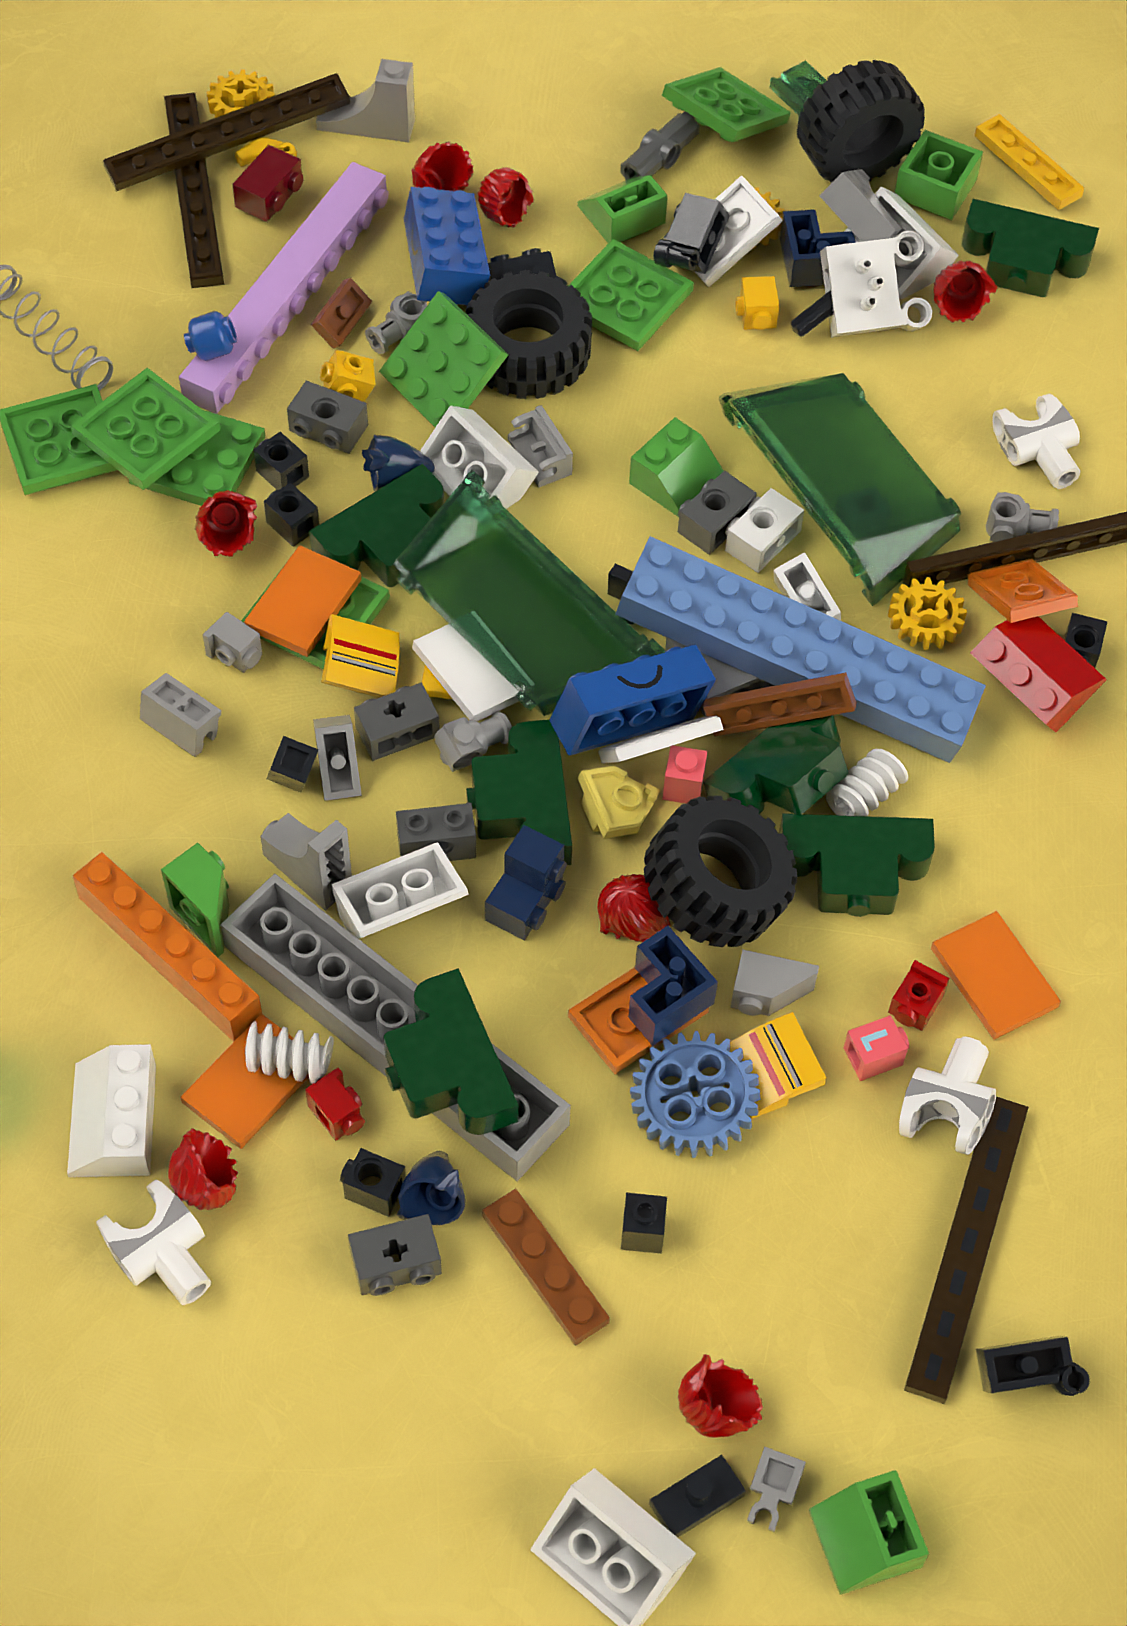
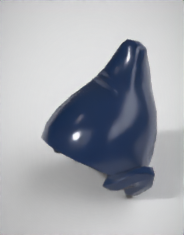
M374 434L369 448L362 450V456L365 458L363 469L371 473L374 492L422 463L431 473L435 471L434 463L430 458L397 438Z
M435 1151L420 1159L412 1167L401 1184L398 1197L400 1210L397 1216L406 1220L429 1214L432 1225L448 1224L460 1217L464 1211L466 1199L458 1169L453 1168L447 1153Z

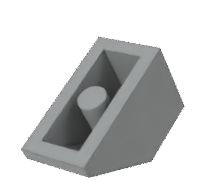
M350 715L313 719L316 746L319 749L317 753L324 800L362 796Z
M742 950L731 1008L739 1009V1011L747 1015L756 1016L762 1014L769 1016L814 991L819 966Z

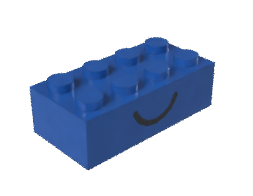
M411 187L404 215V224L417 300L430 302L435 294L440 291L446 294L455 304L468 305L478 289H485L484 285L489 281L490 277L474 193H467L461 190L446 191L431 187Z
M696 644L684 648L676 646L662 654L651 657L650 655H643L632 662L621 665L613 663L599 671L588 674L586 672H579L573 675L567 681V685L549 721L569 756L694 720L716 678Z

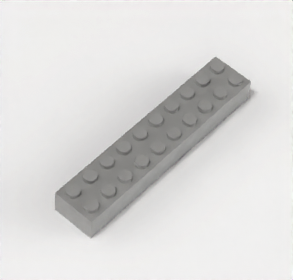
M274 873L221 924L225 947L386 1076L385 1068L389 1067V1064L385 1057L384 1034L416 1022L413 995L418 985ZM492 1044L517 1100L518 1122L487 1134L474 1135L465 1131L459 1124L457 1104L432 1114L515 1181H518L570 1125L571 1105Z

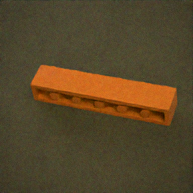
M103 852L72 875L79 899L233 1042L262 1013L259 995Z

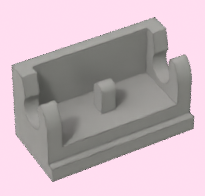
M542 405L535 407V410L517 416L511 421L514 428L525 424L522 428L508 433V441L539 472L534 479L538 488L572 475L573 452Z
M165 673L141 691L140 720L192 756L196 757L202 752L203 739L206 735L212 741L215 739L218 732V720L222 710L169 674Z

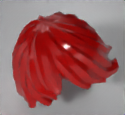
M437 142L434 146L430 145L417 159L414 168L411 169L413 186L419 188L431 187L446 191H463L469 186L468 181L474 173V166L471 164L469 152L464 151L462 146L456 142L455 144H450V142L439 144Z
M509 167L494 169L485 176L484 180L481 181L480 190L477 192L478 202L484 216L500 226L505 225L508 228L511 226L514 228L518 223L522 222L521 217L523 214H527V205L530 206L534 202L533 191L528 184L527 178L522 173Z
M961 260L948 265L946 269L941 270L940 274L936 276L933 288L934 303L940 309L939 314L941 316L945 315L952 323L959 320L963 323L966 319L973 321L981 312L982 307L986 303L991 302L989 295L991 293L995 294L998 287L980 264L972 261L963 262Z
M229 490L216 492L213 497L208 496L195 516V530L198 540L205 545L206 549L212 551L214 556L222 554L225 557H233L234 553L242 551L243 547L247 543L251 544V541L254 539V520L257 519V516L254 514V510L257 508L256 500Z
M621 875L619 878H613L601 890L597 908L601 933L607 935L609 932H612L616 939L626 937L636 942H644L666 926H670V918L668 916L664 918L658 911V902L656 900L652 901L647 889L650 883L645 882L644 875Z
M194 1128L187 1131L183 1135L180 1146L174 1150L168 1167V1179L174 1194L181 1201H186L188 1206H195L198 1210H212L227 1204L235 1194L236 1185L234 1181L238 1175V1172L233 1169V1165L237 1163V1160L228 1159L232 1148L224 1145L222 1139L217 1140L208 1132L202 1133Z
M704 1354L701 1361L685 1374L678 1390L679 1410L686 1417V1423L693 1426L700 1435L706 1437H729L741 1431L747 1432L748 1429L762 1420L760 1411L763 1405L762 1399L756 1392L759 1388L757 1385H753V1379H749V1376L744 1373L743 1369L730 1368L724 1365L723 1359L712 1362L711 1357L707 1354Z

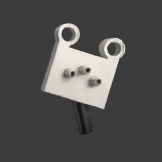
M905 231L894 238L827 246L822 249L820 255L826 294L790 322L792 330L799 337H804L828 317L831 337L896 328L914 331L924 327L930 322L932 317L931 305L922 298H913L900 306L895 264H909L922 254L924 243L921 236L914 231ZM900 240H906L911 244V256H905L900 252ZM910 306H914L920 311L921 318L918 323H914L908 318L907 310Z

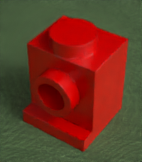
M914 960L908 974L891 1000L888 1013L893 1015L899 1023L923 1031L944 997L950 978Z
M339 1067L305 1089L308 1107L335 1141L344 1135H353L365 1124V1119L360 1113V1107L363 1105L362 1101L351 1086L344 1087L343 1072Z

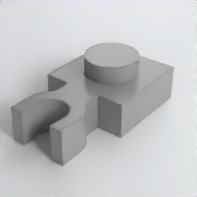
M764 1447L750 1487L752 1491L760 1493L762 1496L760 1501L752 1506L747 1522L754 1524L757 1513L761 1510H767L772 1515V1521L768 1529L775 1532L779 1520L777 1511L779 1501L792 1506L806 1465L805 1461Z

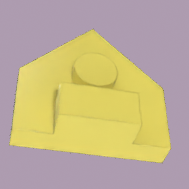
M616 766L583 770L578 777L584 792L581 805L593 832L600 831L603 839L638 833L661 790L649 783L645 786L627 776L628 772Z

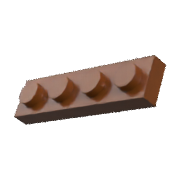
M845 672L707 698L703 708L707 717L717 716L721 719L724 730L714 732V737L853 712L856 709L857 702Z
M516 1188L482 1209V1216L575 1346L609 1324L610 1317Z

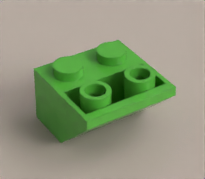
M651 175L628 179L578 201L577 206L607 243L612 239L621 243L666 223L668 195Z
M897 1470L856 1482L809 1509L840 1595L920 1569L929 1556L928 1549Z

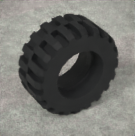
M868 60L858 61V65L853 66L849 64L843 67L841 72L837 74L832 73L828 76V80L823 85L819 84L813 90V96L805 101L803 105L804 111L800 112L798 118L797 138L799 139V144L819 174L825 180L830 181V183L842 172L862 169L870 177L869 182H871V178L885 175L888 169L892 166L895 168L901 163L900 160L904 155H909L913 148V143L917 142L921 136L920 129L924 127V105L903 73L895 65L885 61L873 60L872 63Z
M530 270L520 271V274L512 275V272L503 274L501 279L496 280L494 278L484 285L485 289L480 288L472 296V300L468 303L465 313L509 354L486 386L490 389L496 387L498 393L506 396L510 393L515 394L519 399H526V396H535L538 399L546 397V393L552 392L554 395L563 391L564 385L571 386L578 380V376L584 373L591 355L592 314L589 312V305L586 299L581 296V293L574 286L570 285L568 287L567 282L558 276L554 279L545 272L539 271L538 274H530ZM531 327L544 330L552 336L536 342H521L513 340L504 334L517 328Z
M707 796L706 799L705 797H697L691 799L687 804H682L650 841V846L647 848L644 856L646 865L643 868L645 882L650 883L647 889L652 901L656 900L658 902L660 914L664 918L668 916L674 922L673 927L680 933L686 931L691 934L690 939L699 943H703L704 940L709 941V946L724 947L727 944L728 947L743 946L745 942L756 940L783 913L788 904L793 900L796 892L797 869L792 868L796 862L793 851H788L786 847L788 845L786 837L783 833L779 834L775 830L776 824L769 817L767 819L763 818L758 814L760 810L752 805L747 807L741 805V800L735 798L723 800L722 796ZM700 853L714 857L726 865L736 877L741 889L733 888L718 880L707 869Z

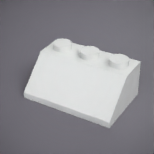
M880 187L875 193L877 199L902 228L896 236L905 231H914L921 236L924 243L923 252L916 260L906 265L895 264L899 298L904 299L934 283L936 276L940 274L941 270L951 265L959 255L899 195ZM854 234L855 242H861ZM900 240V252L905 256H911V244L906 240Z
M451 405L420 450L434 463L435 471L432 474L441 482L444 491L478 524H484L519 501L539 473L474 410Z
M438 842L331 884L339 917L346 929L358 939L469 895L468 889Z
M110 1045L75 1063L68 1177L150 1176L156 1063L151 1045Z
M595 1468L571 1485L530 1549L618 1626H642L675 1586L696 1554Z

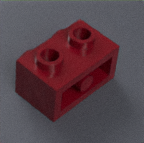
M268 144L232 184L235 208L268 222L276 212L282 210L288 198L301 188L304 180L301 159Z

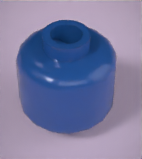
M217 311L192 318L188 324L189 332L184 334L188 351L190 353L196 352L198 357L204 361L230 354L233 350V343H237V334L232 320L229 316L224 317Z

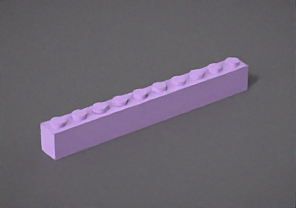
M355 162L348 166L228 315L233 322L237 334V343H233L231 353L209 361H204L196 355L179 376L182 395L195 405L215 414L221 410L224 404L230 403L239 385L249 379L254 366L261 358L263 359L267 356L273 342L278 336H282L285 333L288 323L296 314L301 313L305 302L312 293H316L319 290L322 280L329 271L335 270L341 256L346 250H350L353 247L359 233L363 229L368 228L372 217L378 209H382L386 205L389 192L386 189V175Z

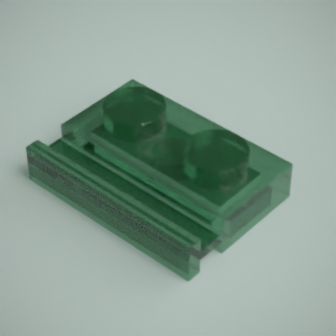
M803 61L782 72L781 77L777 79L775 77L770 78L769 88L799 115L800 112L804 111L803 105L807 98L813 96V90L819 84L823 85L827 80L807 61Z

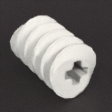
M873 749L867 753L866 757L859 760L856 766L848 770L849 773L844 779L826 793V800L836 815L868 816V810L873 811L878 808V801L883 802L888 799V792L893 793L898 790V783L904 784L908 781L907 770L890 752L883 749Z
M253 1021L246 1040V1067L248 1071L256 1072L262 1065V1071L265 1075H272L277 1068L279 1077L285 1079L293 1070L294 1079L300 1082L309 1074L310 1083L313 1084L327 1072L332 1056L334 1039L330 1036L325 1045L320 1046L319 1034L314 1033L309 1043H305L303 1030H298L294 1039L290 1040L287 1027H283L278 1037L273 1036L272 1024H267L262 1034H260L257 1030V1022Z

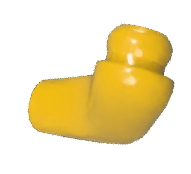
M260 137L237 150L235 158L241 167L252 163L268 144L297 157V152L294 145L289 142Z

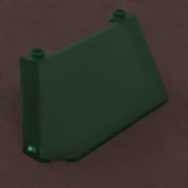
M844 373L728 392L718 397L726 419L732 426L736 425L739 429L741 427L744 429L849 564L854 578L860 574L862 575L860 579L865 586L862 594L872 606L878 603L903 580L908 561L932 556L960 531L959 516L961 511L952 498L946 499L865 400V393L858 382L854 381L851 383Z
M473 470L466 475L461 484L394 562V566L400 574L396 579L398 583L410 595L416 591L518 691L515 696L526 709L531 711L535 707L543 716L553 713L567 685V681L573 675L579 672H586L588 674L602 670L613 663L621 665L632 662L643 655H650L651 657L666 652L653 638L649 641L644 634H638L624 619L615 615L616 612L503 507L496 495L489 499L490 494L483 487L485 481Z

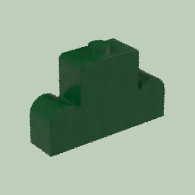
M972 199L962 237V247L967 253L974 256L990 254L986 272L997 287L1038 297H1046L1054 270H1058L1060 274L1068 278H1080L1086 274L1099 228Z
M422 463L310 530L311 550L355 570H358L360 562L364 561L387 587H394L413 574L423 572L428 565L444 555L443 531L436 524L444 516L443 485Z
M831 715L766 728L703 781L707 796H722L723 800L727 798L741 800V805L746 807L752 805L760 810L759 815L764 810L765 802H770L796 815L803 814L849 773L841 750V739L834 716Z
M549 719L517 723L509 731L508 754L479 756L472 759L473 788H466L467 803H471L472 810H475L478 838L487 840L516 837L523 825H526L563 844L564 861L567 865H572V839L559 737Z
M782 813L779 834L783 833L788 841L786 846L788 851H793L796 864L792 868L797 869V877L807 876L813 870L817 871L818 909L824 913H848L855 917L867 914H892L899 894L898 876L909 881L925 877L935 848L933 819L796 815Z
M459 968L419 983L413 995L416 1022L388 1031L383 1037L385 1057L389 1064V1067L385 1068V1073L391 1090L400 1091L408 1113L413 1119L457 1104L459 1124L470 1134H487L517 1123V1100Z

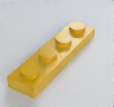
M1001 114L976 126L974 136L1055 208L1060 210L1082 197L1084 187Z

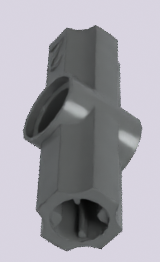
M685 111L682 114L678 113L659 131L656 129L649 130L643 137L639 149L621 164L620 173L624 176L625 180L646 175L652 176L661 167L665 169L671 168L679 158L681 149L699 134L700 125L696 122L695 117Z

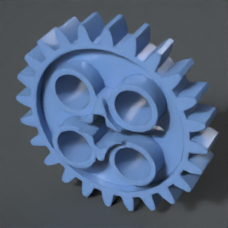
M698 1031L694 1032L692 1041H686L684 1035L678 1033V1044L675 1045L667 1038H664V1050L662 1052L654 1047L649 1048L652 1061L647 1059L639 1060L640 1069L643 1072H633V1082L637 1086L630 1088L631 1098L636 1100L631 1103L633 1114H640L637 1117L638 1127L644 1128L649 1126L646 1131L647 1139L652 1140L660 1135V1149L664 1150L670 1143H673L675 1155L677 1156L682 1153L684 1147H689L692 1158H696L698 1149L704 1147L709 1157L713 1156V1145L717 1143L723 1150L727 1151V1138L729 1136L740 1142L742 1136L739 1127L749 1130L752 1128V1120L749 1116L758 1115V1105L754 1102L760 1100V1089L754 1088L759 1085L758 1074L751 1073L753 1070L751 1060L742 1061L743 1049L738 1048L730 1053L729 1039H725L720 1045L715 1044V1033H711L706 1042L701 1041ZM707 1067H714L719 1070L713 1076H706L701 1073ZM669 1076L681 1079L674 1085H666L662 1082ZM725 1084H727V1085H729L730 1087H729V1088H725V1087H723V1086H724ZM697 1091L699 1096L693 1097L691 1092ZM664 1099L667 1100V1102L661 1103V1100ZM721 1102L729 1106L723 1112H715L710 1109L713 1104ZM677 1112H686L690 1115L684 1121H675L671 1118Z

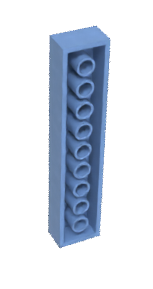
M651 536L629 579L615 614L687 647L696 644L701 653L775 686L846 672L857 704L855 711L840 715L948 763L952 761L963 745L986 686Z

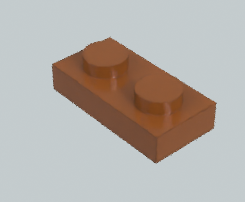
M351 277L345 279L314 319L311 326L332 349L339 347L370 306L372 300Z

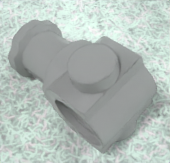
M410 291L397 296L390 305L391 311L386 314V320L376 327H369L365 330L366 339L371 348L378 354H384L388 351L390 345L398 340L402 341L427 307V302L417 300L416 294H412Z
M997 492L990 507L985 526L986 532L990 536V541L995 542L1026 535V533L1057 528L1059 510L1044 511L1030 509L1029 503H1025L1024 499L1019 495Z
M498 711L493 713L490 719L479 723L476 720L468 721L465 717L446 723L436 732L434 738L441 752V760L454 772L471 765L472 759L483 756L489 746L499 742L503 744L508 743L509 731L512 726L507 716Z

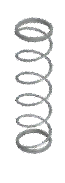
M6 264L0 265V270H11L13 275L7 277L2 282L0 290L10 278L13 277L9 288L0 295V301L15 294L22 284V276L17 274L13 267ZM17 278H19V279H20V282H19L18 286L16 287V289L14 290V288H15V286H16V283H17ZM31 292L23 297L16 308L14 316L5 315L0 310V315L3 317L14 319L16 330L21 335L33 337L34 346L40 353L52 355L53 365L58 371L71 373L72 383L77 389L82 388L80 382L85 371L99 361H106L109 369L105 378L97 385L98 390H101L109 382L114 369L113 363L107 357H96V346L84 348L75 358L71 370L61 369L56 364L54 354L65 351L76 341L78 337V329L76 327L68 328L59 335L54 343L52 352L43 351L38 347L36 336L45 334L57 324L59 319V311L57 309L49 310L39 318L33 334L24 333L19 328L17 319L27 316L35 310L41 300L39 292ZM36 294L38 301L35 306L25 314L17 316L23 301L27 297ZM55 312L57 314L55 322L45 331L36 334L41 320L47 314ZM74 330L76 334L71 343L62 350L54 352L61 337L66 332ZM93 348L95 350L93 357L81 368L74 370L79 357L86 350ZM79 371L75 382L73 374L74 372Z

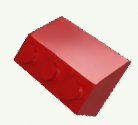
M1039 616L1012 623L1006 620L996 625L970 652L972 656L1054 732H1057L1107 680Z

